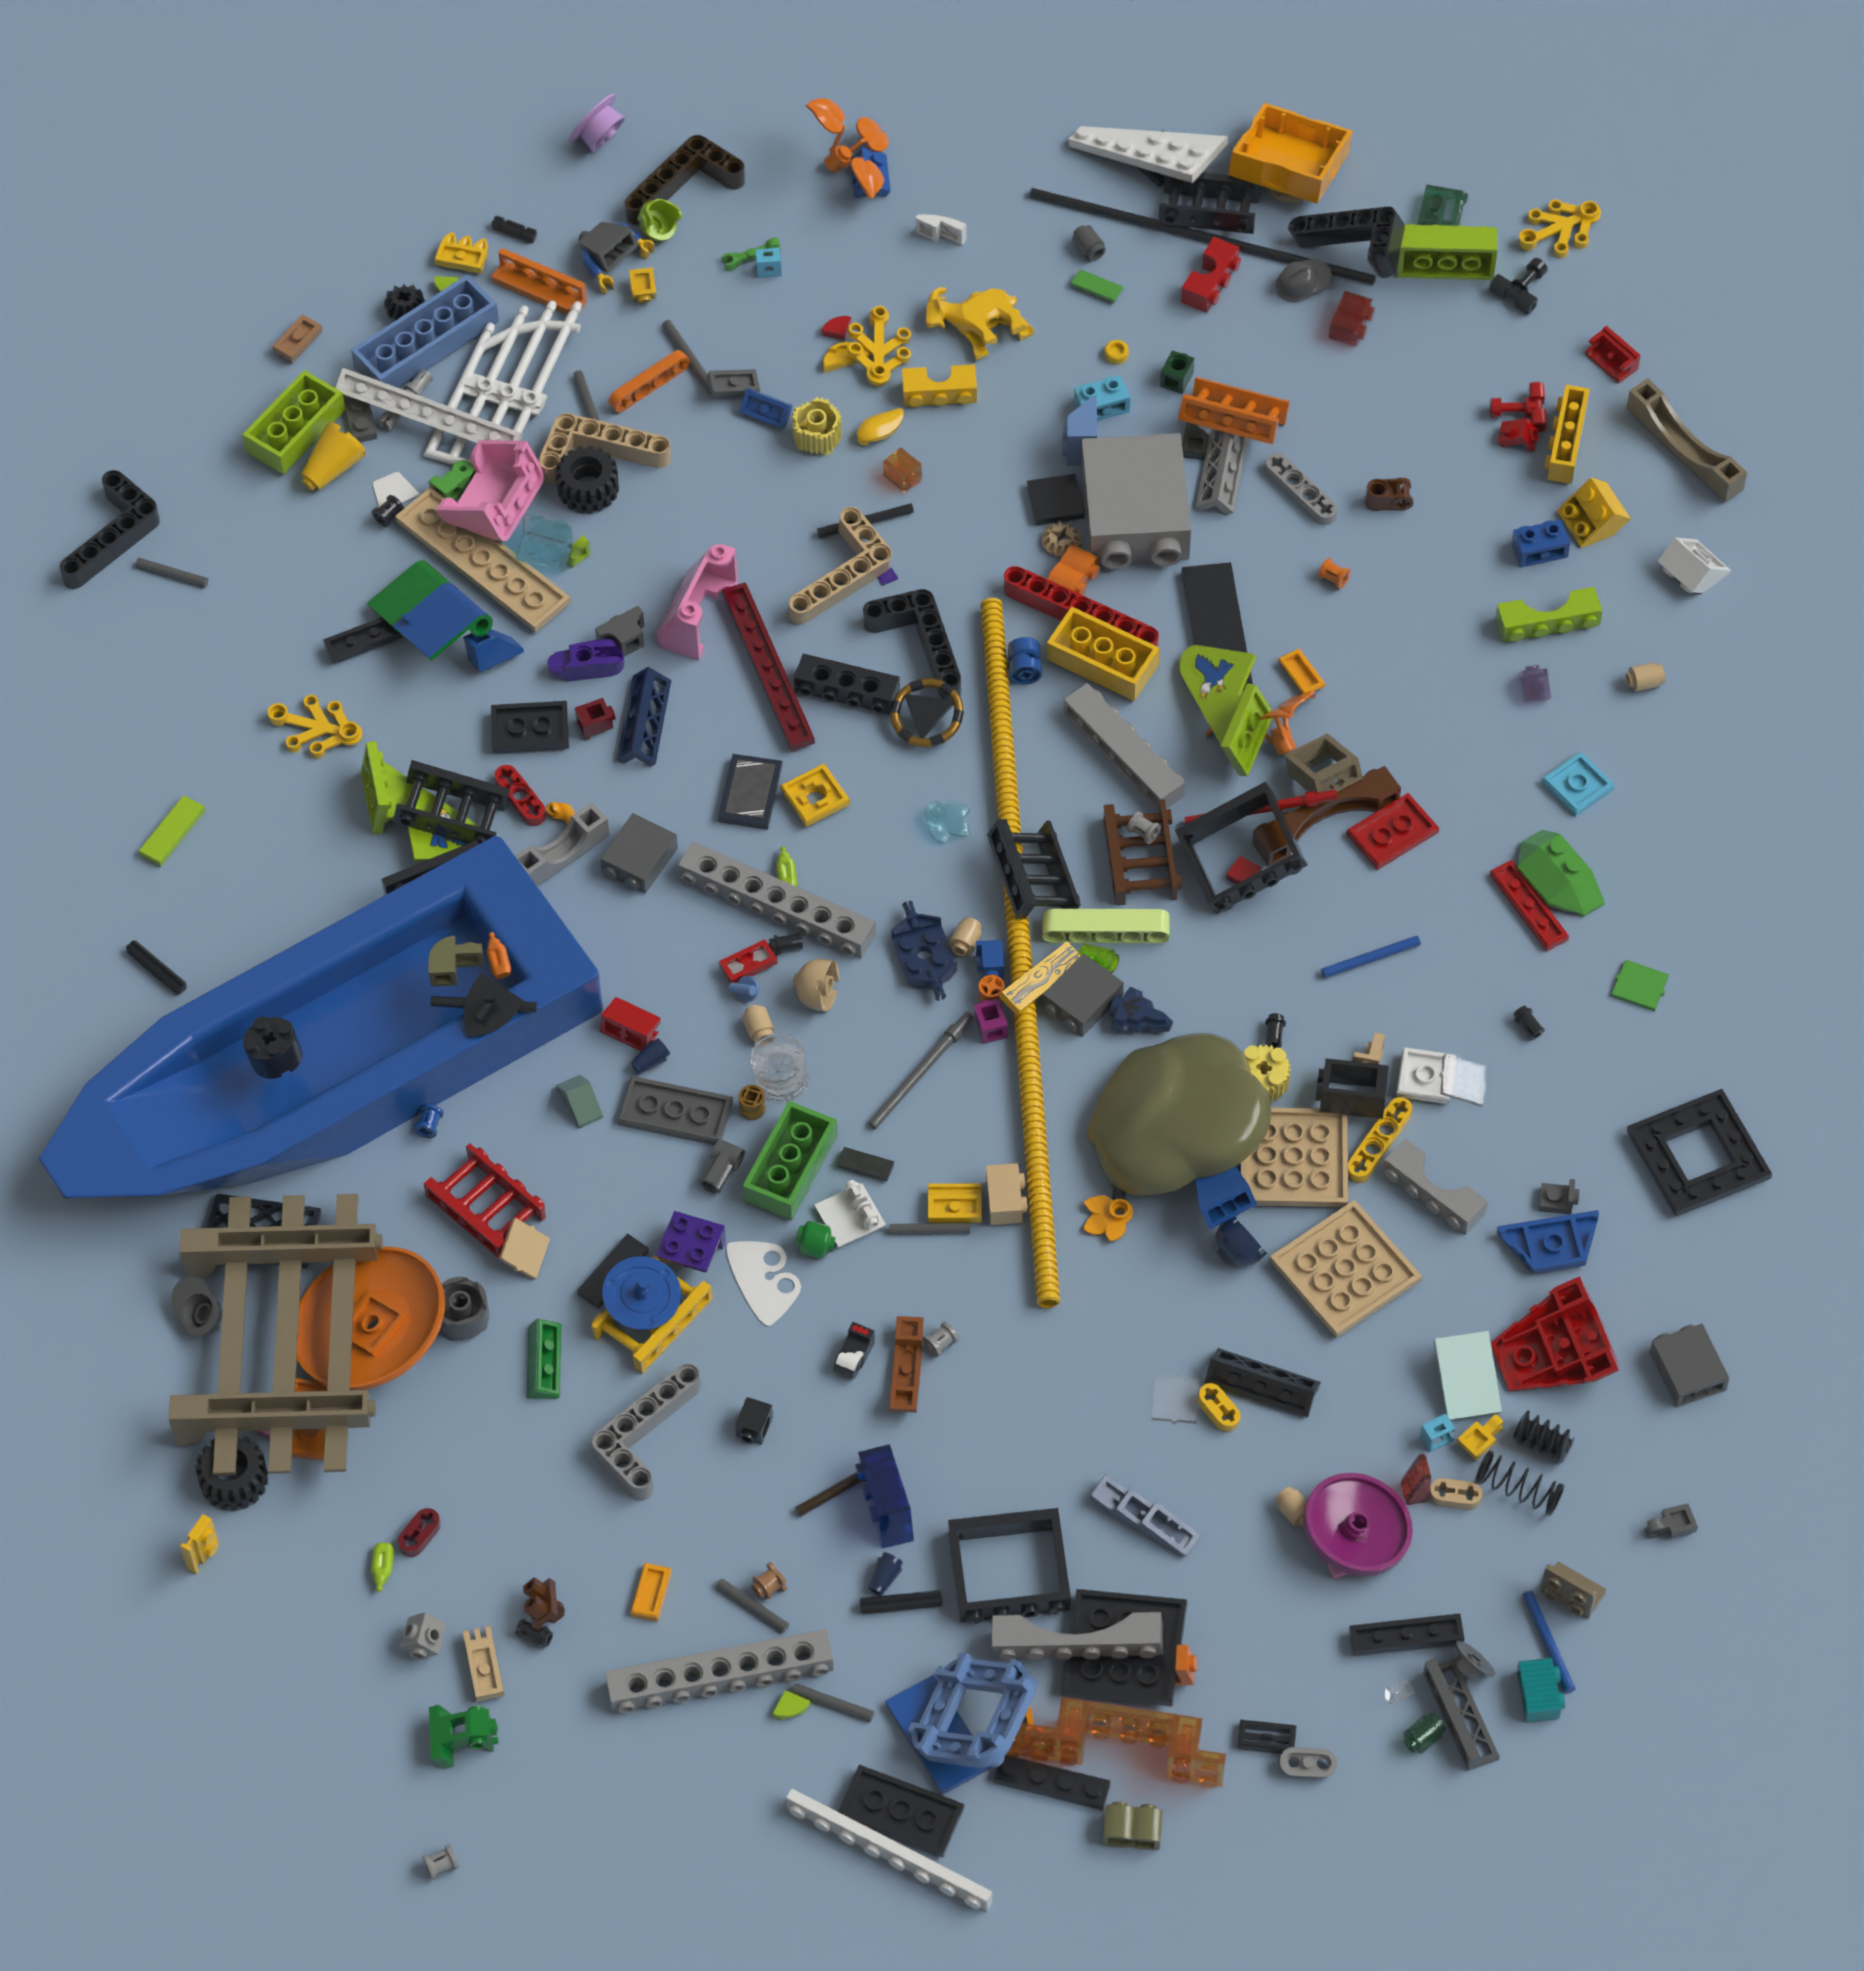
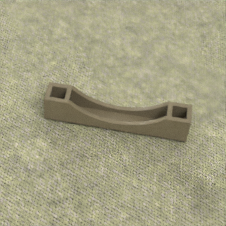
M1647 378L1629 390L1627 409L1722 500L1726 502L1744 490L1747 471L1731 456L1720 454L1698 440L1682 423L1669 404L1665 394Z

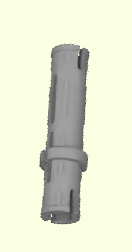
M421 369L412 382L404 386L403 390L421 396V392L433 380V376L429 372L424 375L426 370ZM387 410L381 419L378 420V424L382 429L386 425L385 431L389 432L402 415Z

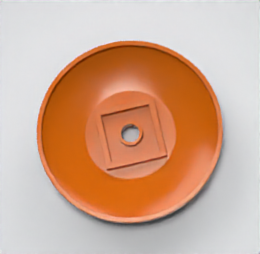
M383 1246L382 1250H378L377 1261H356L350 1390L374 1388L390 1382L408 1371L428 1351L441 1328L445 1312V1294L442 1282L433 1267L420 1255L410 1250ZM333 1264L312 1282L301 1298L299 1307L297 1360L311 1378L324 1386H328ZM378 1321L374 1328L368 1329L371 1322Z

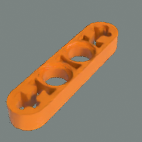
M681 350L672 352L616 389L608 399L609 405L618 413L625 411L685 371L690 364L689 357Z

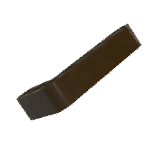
M702 135L689 137L625 199L627 221L632 225H640L638 221L639 211L645 203L655 199L668 201L699 170L729 189H740L745 184L743 161Z

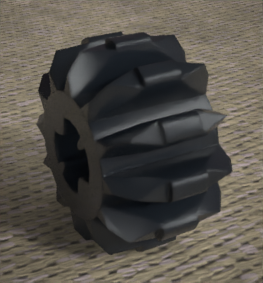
M403 283L402 287L399 288L394 285L393 291H387L384 306L389 318H394L396 321L424 303L425 299L421 289L416 290L414 284L407 287Z

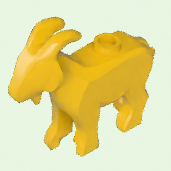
M944 287L933 290L929 295L926 307V326L928 328L939 326L944 329V321L946 319L970 342L976 361L989 355V352L986 350L987 344L997 343V337L990 329L998 324L1010 326V332L1013 335L1018 333L1020 340L1034 334L1033 327L1021 317L1019 310L1013 308L1017 302L1016 297L1008 295L1004 290L990 288L981 293L977 291L962 303L946 302V298L940 296L946 293V288Z

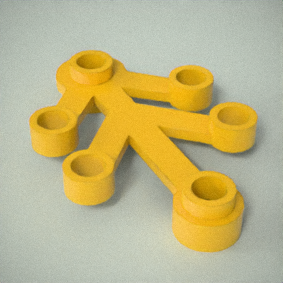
M1553 199L1549 202V213L1542 212L1539 209H1531L1528 213V222L1530 224L1538 225L1541 222H1546L1552 225L1537 232L1532 229L1522 230L1519 234L1518 244L1523 250L1531 251L1537 246V242L1561 232L1558 242L1554 245L1553 253L1558 258H1564L1568 255V241L1572 227L1581 223L1580 231L1574 237V245L1579 249L1586 248L1589 242L1588 232L1590 225L1600 219L1601 210L1594 201H1585L1580 206ZM1562 212L1573 214L1570 217L1560 216Z
M883 306L874 307L869 314V323L874 327V343L862 333L863 327L861 324L851 323L848 328V336L857 342L849 344L847 354L850 358L857 360L867 370L866 376L868 381L874 386L885 385L890 380L891 371L899 365L909 362L911 351L907 347H900L897 349L896 356L884 363V357L910 341L911 331L905 327L899 328L896 336L884 344V327L887 325L889 313ZM863 347L874 356V362L862 353Z
M307 695L303 700L305 710L311 712L314 719L290 714L287 707L281 703L272 704L268 708V718L273 725L282 726L286 723L310 729L301 734L287 737L286 747L292 753L298 752L302 744L325 734L333 735L322 742L315 741L311 743L309 747L310 754L313 758L319 759L325 755L326 750L339 744L346 746L356 745L363 736L361 727L355 722L348 721L343 712L342 704L339 701H331L327 705L328 715L335 718L339 726L329 724L319 706L318 697L315 695ZM309 702H315L313 705H308ZM333 708H339L337 711L331 710ZM292 742H297L294 746L290 745ZM316 748H320V749H321V750L318 751V752H315V751H314V749H316Z

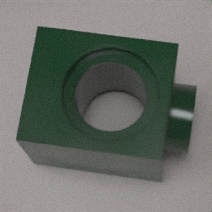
M1172 350L1161 370L1160 387L1183 394L1194 373L1195 358Z

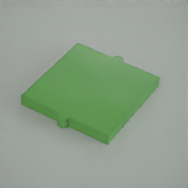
M1625 960L1620 974L1616 975L1617 982L1611 996L1655 1011L1660 997L1665 994L1664 987L1669 974Z

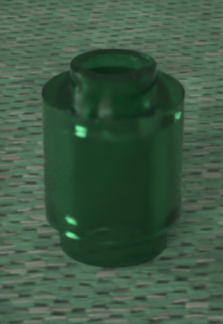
M1434 1713L1423 1715L1404 1731L1405 1739L1403 1742L1411 1752L1423 1754L1443 1736L1442 1733L1446 1730L1445 1725Z

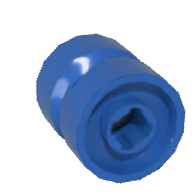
M1020 637L1008 644L1010 679L1016 684H1032L1039 681L1042 677L1040 643L1036 639Z

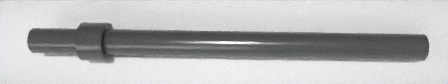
M965 1012L954 1025L951 1024L944 1032L945 1036L868 1122L870 1127L877 1129L946 1049L960 1039L963 1035L962 1031L974 1019L969 1012Z

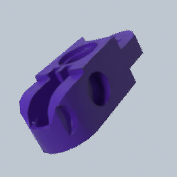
M596 639L569 645L568 650L554 652L555 654L551 655L548 659L550 674L555 677L566 678L567 682L615 676L623 670L625 665L624 654L618 643L610 639L599 641Z

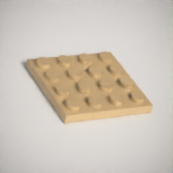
M1271 1108V1121L1265 1138L1258 1148L1241 1162V1175L1252 1191L1257 1203L1256 1206H1346L1348 1204L1347 1115L1319 1112V1108Z
M1355 1200L1270 1256V1262L1336 1338L1422 1280V1275Z

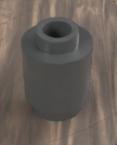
M1090 225L1079 226L1073 232L1072 242L1086 259L1096 261L1104 255L1106 251L1104 242Z

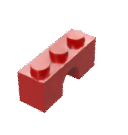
M1213 237L1203 253L1202 269L1211 273L1200 274L1192 271L1182 286L1181 303L1205 313L1209 311L1212 305L1215 306L1219 300L1220 291L1228 286L1232 272L1237 271L1241 264V258L1239 257L1240 247Z

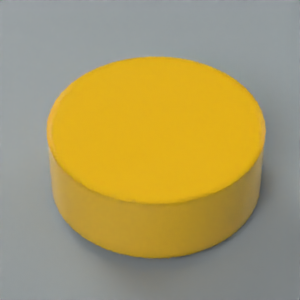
M1121 340L1108 342L1105 346V359L1111 364L1118 365L1124 363L1129 357L1128 345Z

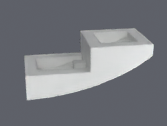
M918 214L915 218L916 233L934 242H937L942 236L962 246L967 239V224L961 221L929 214Z

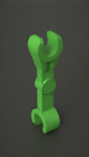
M774 237L767 240L765 245L754 249L749 248L742 253H725L721 257L722 263H726V271H733L744 261L756 259L757 249L780 248V242Z

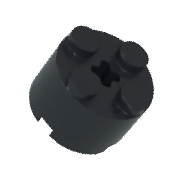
M261 1016L253 1021V1025L244 1035V1050L252 1068L260 1077L266 1079L280 1078L282 1073L287 1071L293 1072L302 1061L303 1052L290 1021L278 1017L266 1018Z

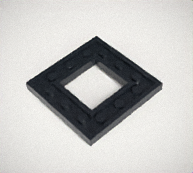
M1723 1089L1633 1123L1627 1127V1133L1675 1216L1767 1181L1772 1177V1172ZM1710 1124L1732 1163L1688 1181L1666 1141Z

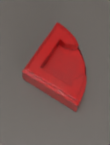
M839 316L829 320L821 330L822 335L845 340L849 325L852 322L851 316Z

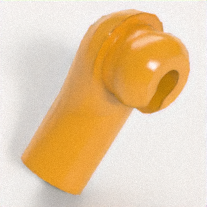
M550 802L546 806V813L551 818L563 820L567 825L570 822L571 816L575 814L569 804Z

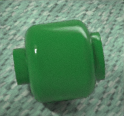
M807 1221L804 1226H799L794 1246H798V1251L802 1255L822 1259L826 1252L832 1253L836 1237L831 1236L830 1226Z

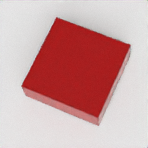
M1239 856L1227 872L1226 879L1238 884L1262 871V867Z

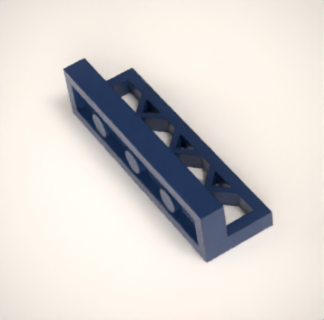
M646 667L632 676L617 760L624 764L634 758L649 766L656 764L671 679L650 667ZM654 680L662 684L661 693L659 694L653 684ZM651 700L654 701L658 709L655 715L649 705ZM646 721L650 722L654 730L651 736L645 726ZM643 742L646 743L650 751L649 755L641 751Z

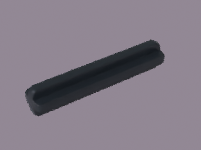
M132 940L126 946L127 953L174 993L180 995L186 990V982L138 941Z
M939 1590L862 1597L860 1599V1611L862 1614L942 1606V1594Z

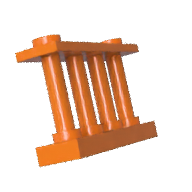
M1196 377L1192 396L1184 394L1182 397L1178 420L1273 444L1278 424H1286L1290 401Z

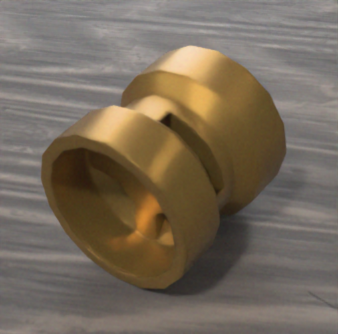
M752 1084L743 1087L738 1096L740 1114L747 1120H758L765 1114L766 1110L764 1091L761 1087Z

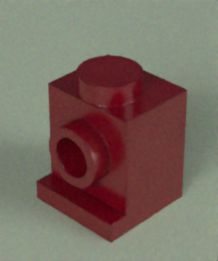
M603 698L575 707L576 722L585 741L590 740V736L613 729V721L616 720L612 706H607Z

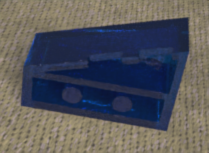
M890 1444L859 1451V1463L855 1464V1470L858 1480L863 1479V1496L865 1502L869 1501L870 1507H868L872 1523L876 1525L882 1549L914 1541L911 1508Z

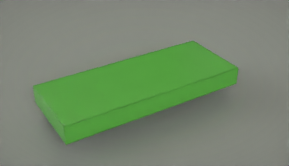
M1081 269L1071 282V286L1115 303L1123 290V286Z

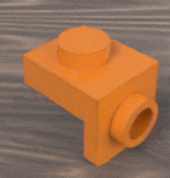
M1177 1645L1176 1686L1194 1685V1674L1198 1668L1197 1656L1192 1654L1188 1645Z

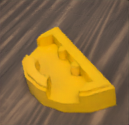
M851 342L837 343L829 348V351L823 358L824 373L859 363L847 354L848 346ZM863 347L862 353L870 359L869 352Z

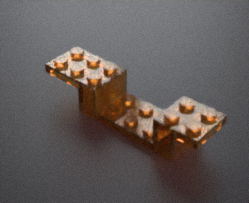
M1066 1697L1061 1698L1057 1728L1022 1723L1006 1754L1014 1757H1031L1038 1762H1046L1047 1760L1059 1761L1060 1764L1065 1766L1082 1765L1087 1734H1092L1098 1739L1118 1738L1125 1743L1144 1742L1157 1748L1169 1746L1166 1778H1170L1177 1783L1197 1782L1209 1788L1223 1786L1226 1754L1199 1750L1203 1718Z

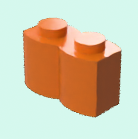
M1072 544L1064 553L1060 562L1052 569L1047 579L1083 595L1086 591L1087 583L1090 579L1094 580L1099 573L1098 557Z

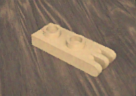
M490 1625L485 1626L486 1637H481L479 1628H474L476 1639L470 1640L469 1631H463L477 1702L504 1696Z

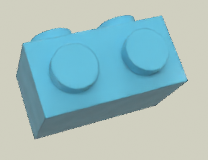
M1121 375L1107 377L1103 380L1082 384L1074 388V404L1076 408L1091 396L1097 397V421L1130 412V395Z

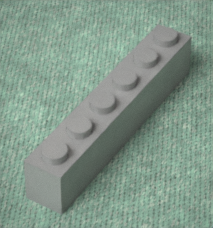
M1087 683L1064 698L1063 713L1158 811L1160 800L1165 799L1167 809L1184 797L1185 781L1183 777L1177 772L1174 773L1168 766L1165 758L1158 756L1152 750L1150 743L1138 736L1134 727L1120 717L1119 712L1114 706H1109L1104 701L1102 694L1097 689L1094 690Z

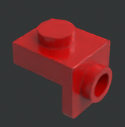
M1528 418L1504 421L1501 423L1497 442L1501 447L1524 444L1526 449L1531 452L1535 449L1539 433Z

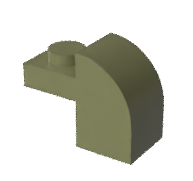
M449 936L438 941L429 954L431 987L457 986V967L484 966L482 943L467 942L457 945L455 936Z

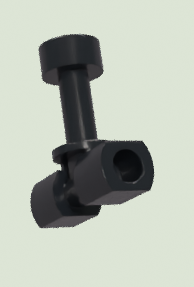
M1533 258L1527 264L1526 269L1528 272L1520 280L1514 279L1511 282L1502 275L1497 274L1490 282L1489 290L1501 298L1510 297L1515 301V307L1529 315L1537 306L1538 298L1528 292L1527 286L1534 278L1541 279L1548 271L1545 262L1539 258Z

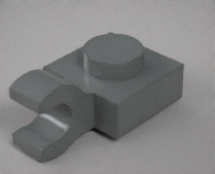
M1687 1503L1663 1509L1661 1512L1662 1518L1647 1521L1648 1527H1645V1532L1648 1539L1656 1538L1665 1532H1668L1671 1539L1695 1533L1698 1526Z

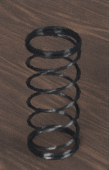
M1489 1450L1486 1453L1477 1471L1476 1482L1479 1484L1484 1483L1494 1471L1491 1484L1492 1490L1498 1489L1508 1477L1505 1487L1507 1497L1512 1495L1521 1484L1519 1502L1523 1503L1535 1489L1532 1501L1533 1509L1539 1508L1549 1495L1545 1513L1548 1516L1553 1514L1562 1496L1564 1484L1559 1483L1555 1488L1556 1480L1553 1481L1541 1502L1535 1507V1499L1543 1475L1540 1474L1528 1495L1521 1500L1529 1467L1526 1468L1517 1485L1508 1494V1486L1516 1462L1514 1461L1511 1464L1504 1478L1494 1488L1495 1477L1502 1455L1498 1457L1493 1468L1484 1479L1494 1457V1451Z

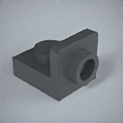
M1570 1179L1569 1186L1542 1183L1539 1211L1571 1214L1573 1205H1578L1580 1189H1575V1179Z

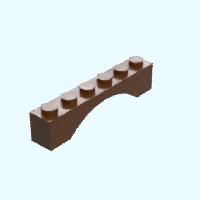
M1383 766L1379 769L1368 771L1362 780L1338 791V800L1318 803V806L1314 807L1300 806L1290 813L1285 812L1284 815L1298 842L1309 828L1330 816L1350 811H1379L1400 798L1401 787L1386 766ZM1277 820L1263 823L1253 830L1252 844L1268 867L1291 855L1292 852Z

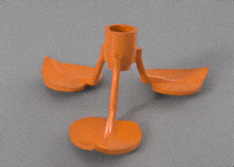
M817 98L810 101L805 107L814 114L818 122L828 132L837 134L832 147L829 148L831 153L824 158L826 167L831 172L837 173L839 170L851 165L855 177L869 200H871L882 188L884 177L880 169L872 161H864L862 157L851 160L852 152L865 142L871 151L883 152L889 144L887 134L881 130V127L874 120L862 117L856 122V130L862 139L851 148L846 146L837 147L845 129V125L842 123L845 120L843 111L835 102L826 98Z
M1315 691L1291 697L1274 710L1259 717L1260 720L1275 719L1277 727L1270 730L1271 736L1266 733L1265 738L1268 744L1273 743L1278 755L1285 754L1296 748L1290 734L1292 732L1289 728L1288 718H1292L1294 710L1300 703L1308 698L1315 699ZM1280 718H1283L1284 725L1281 724ZM1211 727L1206 733L1207 738L1212 733Z

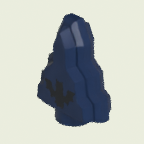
M1130 987L1124 997L1116 995L1110 1007L1109 1016L1114 1017L1111 1031L1123 1034L1127 1031L1139 1033L1145 1029L1153 1032H1169L1173 1025V1021L1163 1011L1155 1009L1152 1001L1143 997V992L1134 987Z

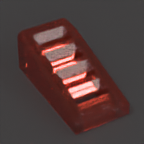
M1424 1454L1417 1456L1401 1480V1487L1407 1505L1425 1503L1428 1500L1432 1477L1426 1455Z

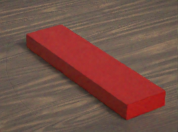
M1512 860L1490 871L1492 880L1546 952L1568 941L1569 935L1534 888L1517 870V866Z

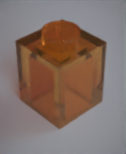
M900 447L883 461L884 477L905 493L911 487L917 486L921 481L922 464Z

